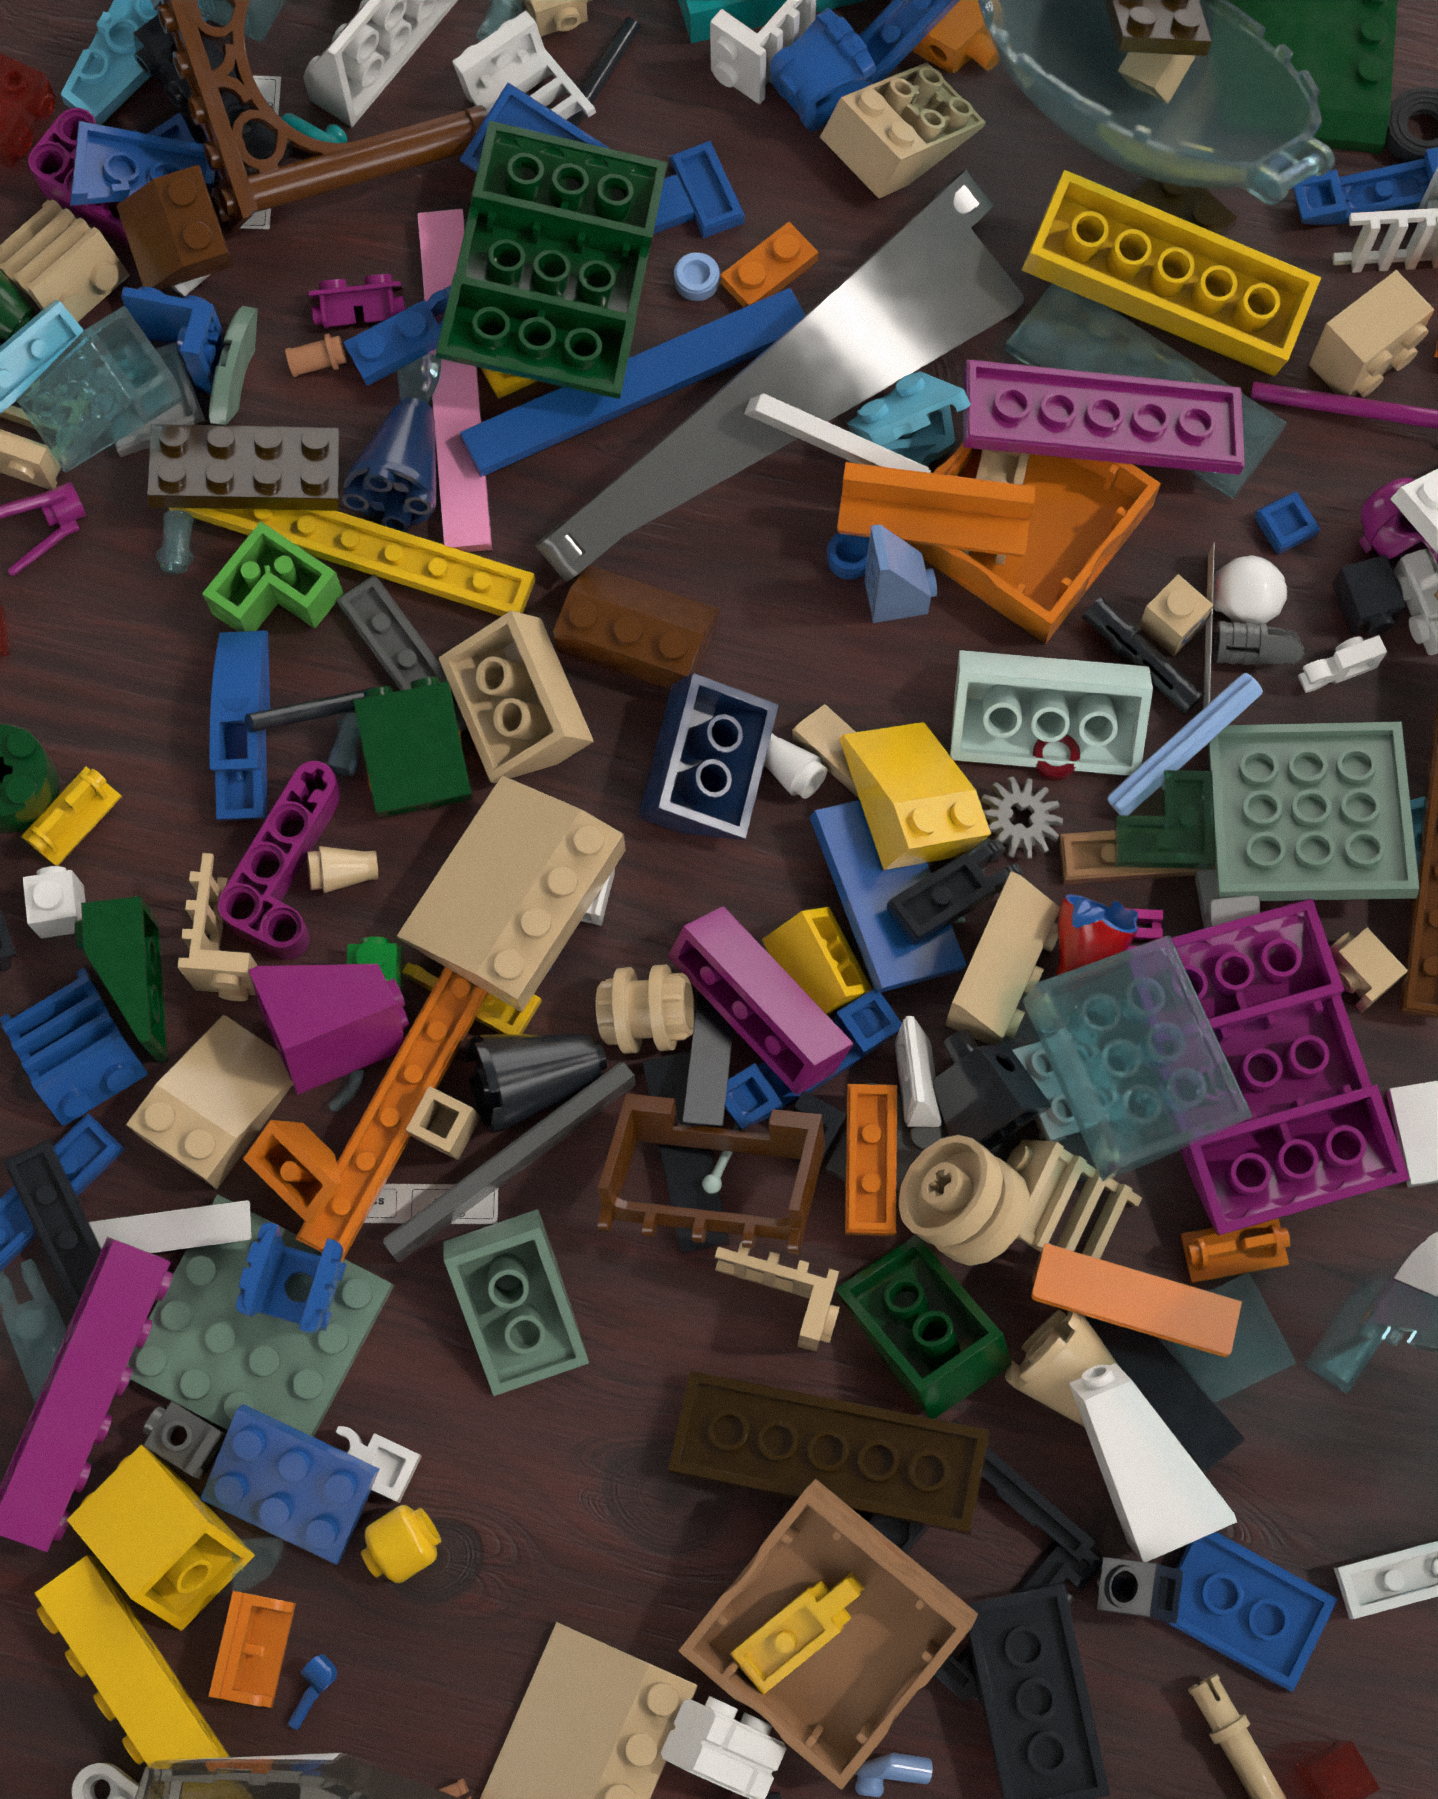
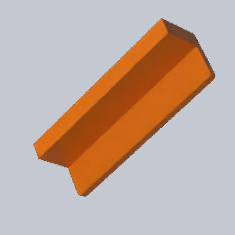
M846 462L837 531L840 534L870 537L871 526L881 524L907 543L1023 557L1026 552L1029 521L1034 505L1036 486Z
M1044 1244L1032 1278L1034 1286L1031 1298L1033 1300L1218 1356L1229 1357L1231 1354L1242 1301L1054 1245Z

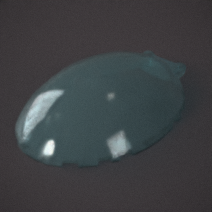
M978 0L988 38L1002 66L1027 98L1051 123L1069 138L1091 153L1129 172L1160 182L1195 188H1243L1263 202L1273 205L1282 201L1288 195V190L1312 175H1324L1334 167L1335 157L1333 151L1313 137L1322 124V118L1317 103L1320 90L1309 71L1305 70L1298 73L1290 63L1293 52L1285 44L1279 45L1275 49L1263 38L1266 28L1227 0H1199L1212 42L1207 56L1195 57L1168 104L1131 87L1118 72L1128 52L1118 51L1104 0Z

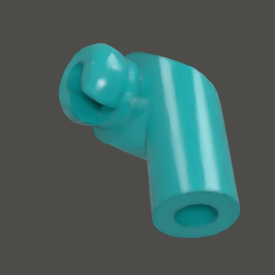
M286 113L282 116V119L291 127L313 139L330 143H347L346 133L335 124L328 125L325 131L293 113Z

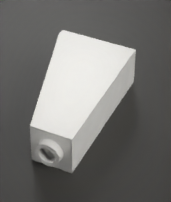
M1116 1363L1110 1366H1094L1086 1370L1082 1374V1378L1069 1383L1127 1543L1142 1562H1148L1237 1522L1231 1508L1134 1382Z

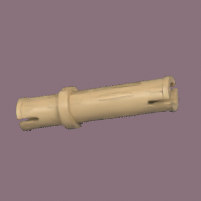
M1213 1674L1199 1681L1200 1685L1195 1684L1188 1689L1190 1695H1193L1212 1729L1209 1733L1214 1744L1220 1743L1251 1799H1287L1247 1729L1250 1722L1245 1714H1238L1221 1684L1218 1674Z

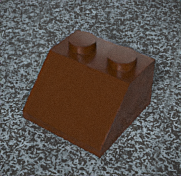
M199 165L154 178L116 205L143 287L162 290L234 267Z

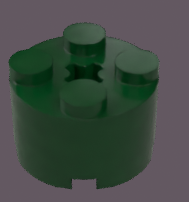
M0 724V781L3 780V783H0V832L17 833L28 830L58 797L60 779L57 768L32 733L13 725Z

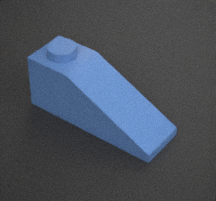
M881 524L871 526L864 582L873 623L928 614L931 597L937 596V584L933 569H925L922 553Z

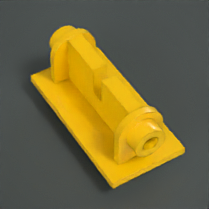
M86 766L21 837L51 863L59 866L119 801L122 795L106 783L107 780L93 768L90 770Z

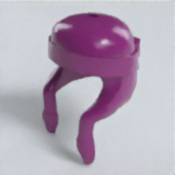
M1410 477L1395 479L1377 489L1364 502L1361 509V524L1364 528V537L1359 540V544L1367 555L1376 551L1379 556L1387 555L1389 561L1396 556L1403 557L1407 554L1429 548L1438 563V554L1391 500L1393 495L1402 486L1416 479Z

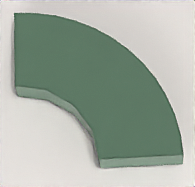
M241 306L229 324L224 337V343L231 344V346H224L219 365L216 366L209 407L210 423L226 426L239 411L245 373L255 353L257 308Z

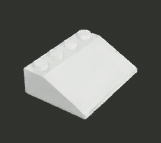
M362 0L359 11L348 24L344 23L336 30L332 43L323 54L315 56L309 62L303 76L309 100L352 128L458 0Z

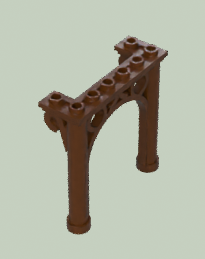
M151 0L153 9L158 12L163 31L166 34H172L177 51L173 52L174 65L180 79L187 78L192 97L188 98L190 113L196 125L202 124L208 141L203 143L204 154L212 171L217 169L221 180L214 188L216 195L212 196L211 199L219 223L225 222L229 233L237 231L256 212L463 154L488 115L486 108L483 105L464 109L461 112L353 142L330 143L313 139L297 131L277 115L261 94L254 80L247 59L244 36L245 18L250 0H227L233 7L229 23L223 27H213L204 21L197 0ZM230 35V44H225L222 47L223 59L221 65L212 70L201 37L211 41H220ZM233 68L235 69L237 79L228 76ZM219 91L231 93L238 99L241 106L249 102L253 110L249 109L241 113L232 126H230ZM246 123H261L275 134L274 149L271 157L259 160L253 158L245 148V142L242 139V128ZM286 143L306 153L316 155L278 166V162L284 156ZM245 168L256 173L247 175Z

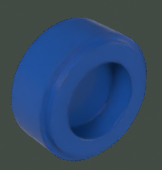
M840 533L833 536L828 544L826 555L829 569L842 579L852 580L865 575L869 538Z

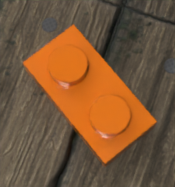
M787 222L720 274V283L744 308L778 293L818 262L819 252L790 222Z

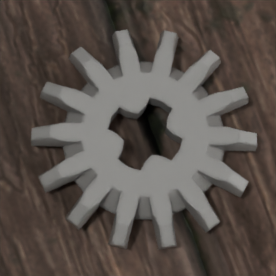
M1014 777L1007 779L1009 791L997 782L994 783L991 788L998 797L983 795L980 801L990 806V810H984L983 812L985 818L990 821L988 825L990 832H994L997 837L995 841L1000 840L1001 843L1009 845L1007 857L1014 858L1016 849L1023 848L1025 859H1032V846L1034 845L1038 847L1042 854L1049 851L1044 838L1047 837L1054 842L1059 838V835L1049 826H1062L1063 818L1049 814V811L1059 808L1058 801L1042 802L1049 789L1043 787L1036 795L1032 794V779L1029 778L1025 780L1023 790H1019ZM1016 806L1020 811L1026 808L1030 810L1032 815L1028 822L1031 827L1026 828L1021 823L1015 826L1011 824L1010 818L1013 815L1011 807Z

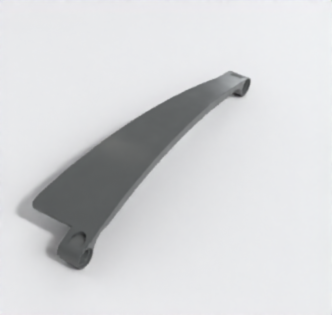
M967 169L959 172L934 194L935 197L919 213L722 389L590 502L559 523L537 542L535 547L565 582L578 575L623 536L798 439L745 415L744 412L750 398L764 393L828 422L1013 314L1024 303L1022 292L971 229L994 204Z

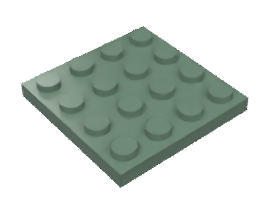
M1402 722L1228 725L1207 744L1218 899L1239 896H1258L1259 901L1417 898L1419 881Z
M217 1194L212 1205L231 1203L232 1201ZM250 1211V1240L187 1248L173 1273L165 1297L162 1301L157 1302L149 1317L153 1322L144 1346L141 1349L134 1347L127 1364L128 1367L132 1368L130 1379L227 1430L230 1427L236 1409L245 1404L314 1437L394 1285L344 1259L343 1263L347 1265L342 1281H338L329 1312L332 1314L326 1331L318 1330L314 1334L306 1333L299 1330L300 1324L261 1313H257L253 1317L241 1314L236 1308V1302L241 1293L238 1286L243 1268H249L248 1262H246L252 1242L257 1243V1236L262 1224L273 1223ZM283 1227L280 1228L282 1241L286 1247L318 1256L322 1255V1253L295 1239L296 1234ZM297 1274L290 1278L286 1286L288 1297L295 1302L306 1301L312 1287V1277L307 1274Z

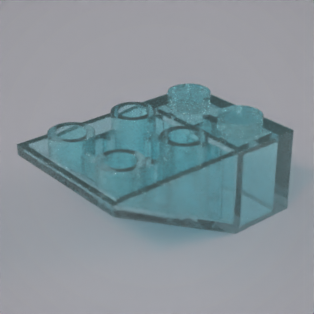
M123 306L85 329L16 401L66 473L184 401L173 374L130 312Z

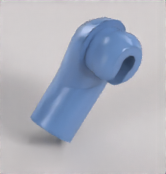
M890 1753L865 1761L854 1774L858 1775L855 1791L858 1795L880 1797L884 1792V1779L927 1785L932 1777V1761L927 1757L900 1753Z

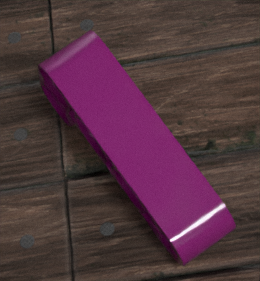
M82 108L68 109L59 115L32 149L28 158L31 172L41 193L46 198L55 200L62 208H67L72 214L82 218L85 222L131 249L122 221L119 219L120 215L116 205L120 202L70 206L76 140L74 139L77 137L79 121L96 124L88 110ZM60 168L53 174H47L50 170Z
M308 761L300 765L294 772L218 901V911L230 931L268 953L285 960L295 959L303 955L310 943V932L301 915L294 908L281 901L305 863L307 852H311L341 800L340 786L332 769L327 764L320 761ZM322 783L325 784L326 789L324 791L315 789L312 792V794H310L308 790L310 786L319 788L322 785ZM309 805L311 807L312 813H310L307 810ZM292 821L304 823L303 830L294 837L281 835L286 824ZM270 861L280 864L277 873L270 878L257 876L258 869L262 864ZM243 902L255 904L254 911L249 917L241 920L232 917L234 909ZM284 924L297 926L296 934L292 939L286 942L274 940V934L280 926Z

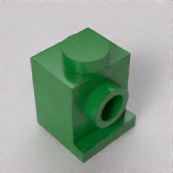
M365 937L360 939V944H347V964H378L385 980L394 978L403 995L402 946H398L397 943H390V940L384 937Z

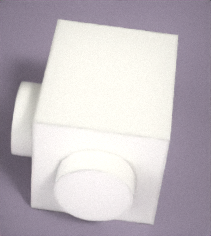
M51 866L39 869L37 875L23 877L27 924L40 938L75 933V920L82 919L81 903L86 902L84 885L74 872L66 870L64 867Z

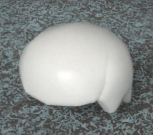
M1251 555L1235 558L1216 571L1214 575L1213 609L1225 614L1232 622L1265 624L1280 614L1287 600V585L1284 576L1277 567L1262 557Z

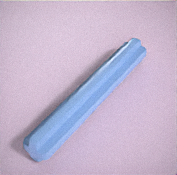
M1247 673L1241 674L1108 795L1107 800L1112 808L1123 817L1130 815L1261 696L1263 690L1259 683Z

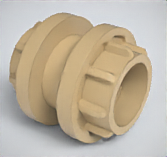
M667 964L653 965L649 980H638L632 967L617 968L613 978L602 981L597 987L596 1017L602 1040L607 1045H619L620 1050L624 1054L638 1053L643 1038H653L659 1051L674 1050L677 1040H685L694 1031L695 1004L689 978L684 973H672Z

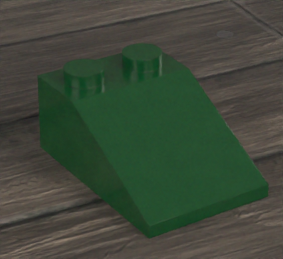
M141 896L81 903L82 919H76L74 924L78 948H84L88 960L97 971L139 1042L158 1063L168 1062L160 926L158 919Z
M914 1235L835 1289L843 1304L900 1386L927 1418H937L1012 1365L1003 1333L917 1235Z

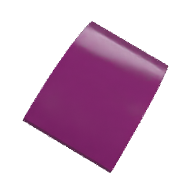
M1313 899L1125 951L1133 997L1158 1088L1189 1175L1217 1236L1410 1180L1377 1084L1371 1085L1340 994L1345 990Z

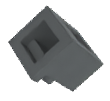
M171 1401L167 1409L158 1406L150 1415L143 1428V1432L149 1436L144 1443L145 1447L179 1467L187 1474L202 1480L215 1460L226 1437L225 1433ZM184 1427L187 1432L185 1442L179 1446H174L171 1443L170 1436L176 1428Z

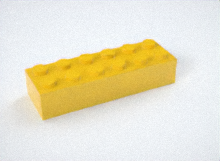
M1067 170L1063 171L1054 189L1022 267V271L1272 376H1275L1288 362L1321 280L1319 276Z

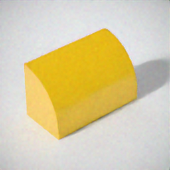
M830 907L801 911L762 939L770 956L775 959L827 1016L835 1014L872 990Z

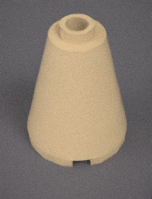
M1059 1309L1045 1320L1021 1347L1026 1352L1025 1359L1020 1366L1012 1360V1365L1007 1368L1005 1378L1015 1389L1085 1427L1069 1383L1082 1378V1374L1094 1366H1110L1114 1363L1117 1364V1362L1084 1315L1068 1311V1315H1066Z

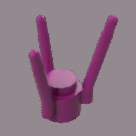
M71 481L42 494L0 505V519L41 507L49 526L56 523L60 525L56 531L8 569L9 575L15 576L65 536L80 530L76 520L85 517L86 513Z

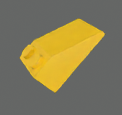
M925 722L843 734L839 738L883 870L960 857L967 852L969 853L991 835L975 788Z

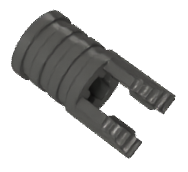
M1218 621L1216 624L1213 645L1214 663L1253 664L1255 666H1263L1264 664L1283 665L1284 663L1294 665V663H1299V660L1303 659L1302 656L1305 653L1303 651L1304 647L1301 641H1299L1300 638L1293 629L1288 630L1287 628L1283 630V628L1267 627V624L1262 623L1253 624L1245 622L1243 624L1239 622L1228 623L1226 621Z

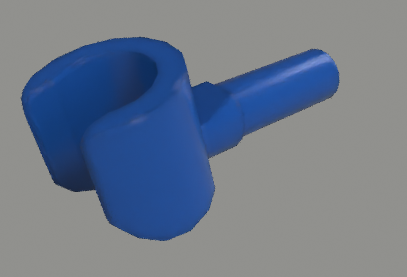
M324 1654L315 1656L300 1672L311 1686L303 1693L300 1702L287 1723L296 1730L301 1726L314 1701L337 1678L336 1667Z

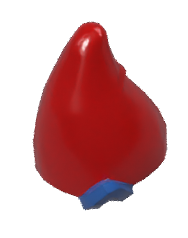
M1066 895L1058 913L1060 955L1054 978L1055 983L1064 988L1072 987L1100 972L1115 961L1129 947L1138 931L1136 925L1138 912L1134 909L1126 910L1117 901H1113L1109 908L1082 896Z

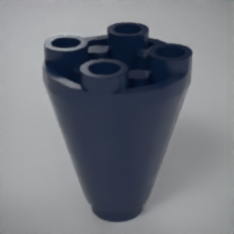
M404 398L398 402L397 406L392 408L345 476L342 502L347 508L360 511L365 516L381 522L383 526L402 532H407L409 525H417L430 518L436 506L435 420L433 418V410L426 402L416 398Z

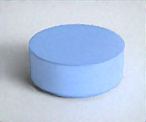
M690 253L683 256L677 262L674 269L676 290L681 296L691 301H702L711 297L719 286V267L715 260L704 253Z

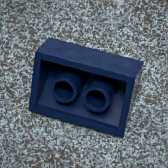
M695 673L671 685L638 818L679 833L736 840L746 839L778 704Z

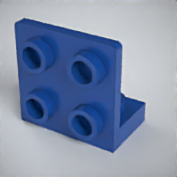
M144 286L139 289L124 287L121 298L138 336L167 343L177 342L178 352L183 356L186 363V371L190 373L197 392L211 394L216 366L219 365L224 346L228 345L224 343L225 334L213 304L193 295H187L184 298L165 295L152 287Z

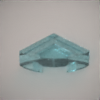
M429 353L397 370L400 400L416 398L426 403L429 402L440 378V358H435L436 355Z
M268 1537L240 1540L255 1556L244 1568L241 1563L233 1573V1591L244 1592L255 1588L265 1578L267 1579L272 1574V1571L274 1572V1567L282 1557L284 1539ZM232 1552V1560L234 1559V1565L238 1562L240 1557Z

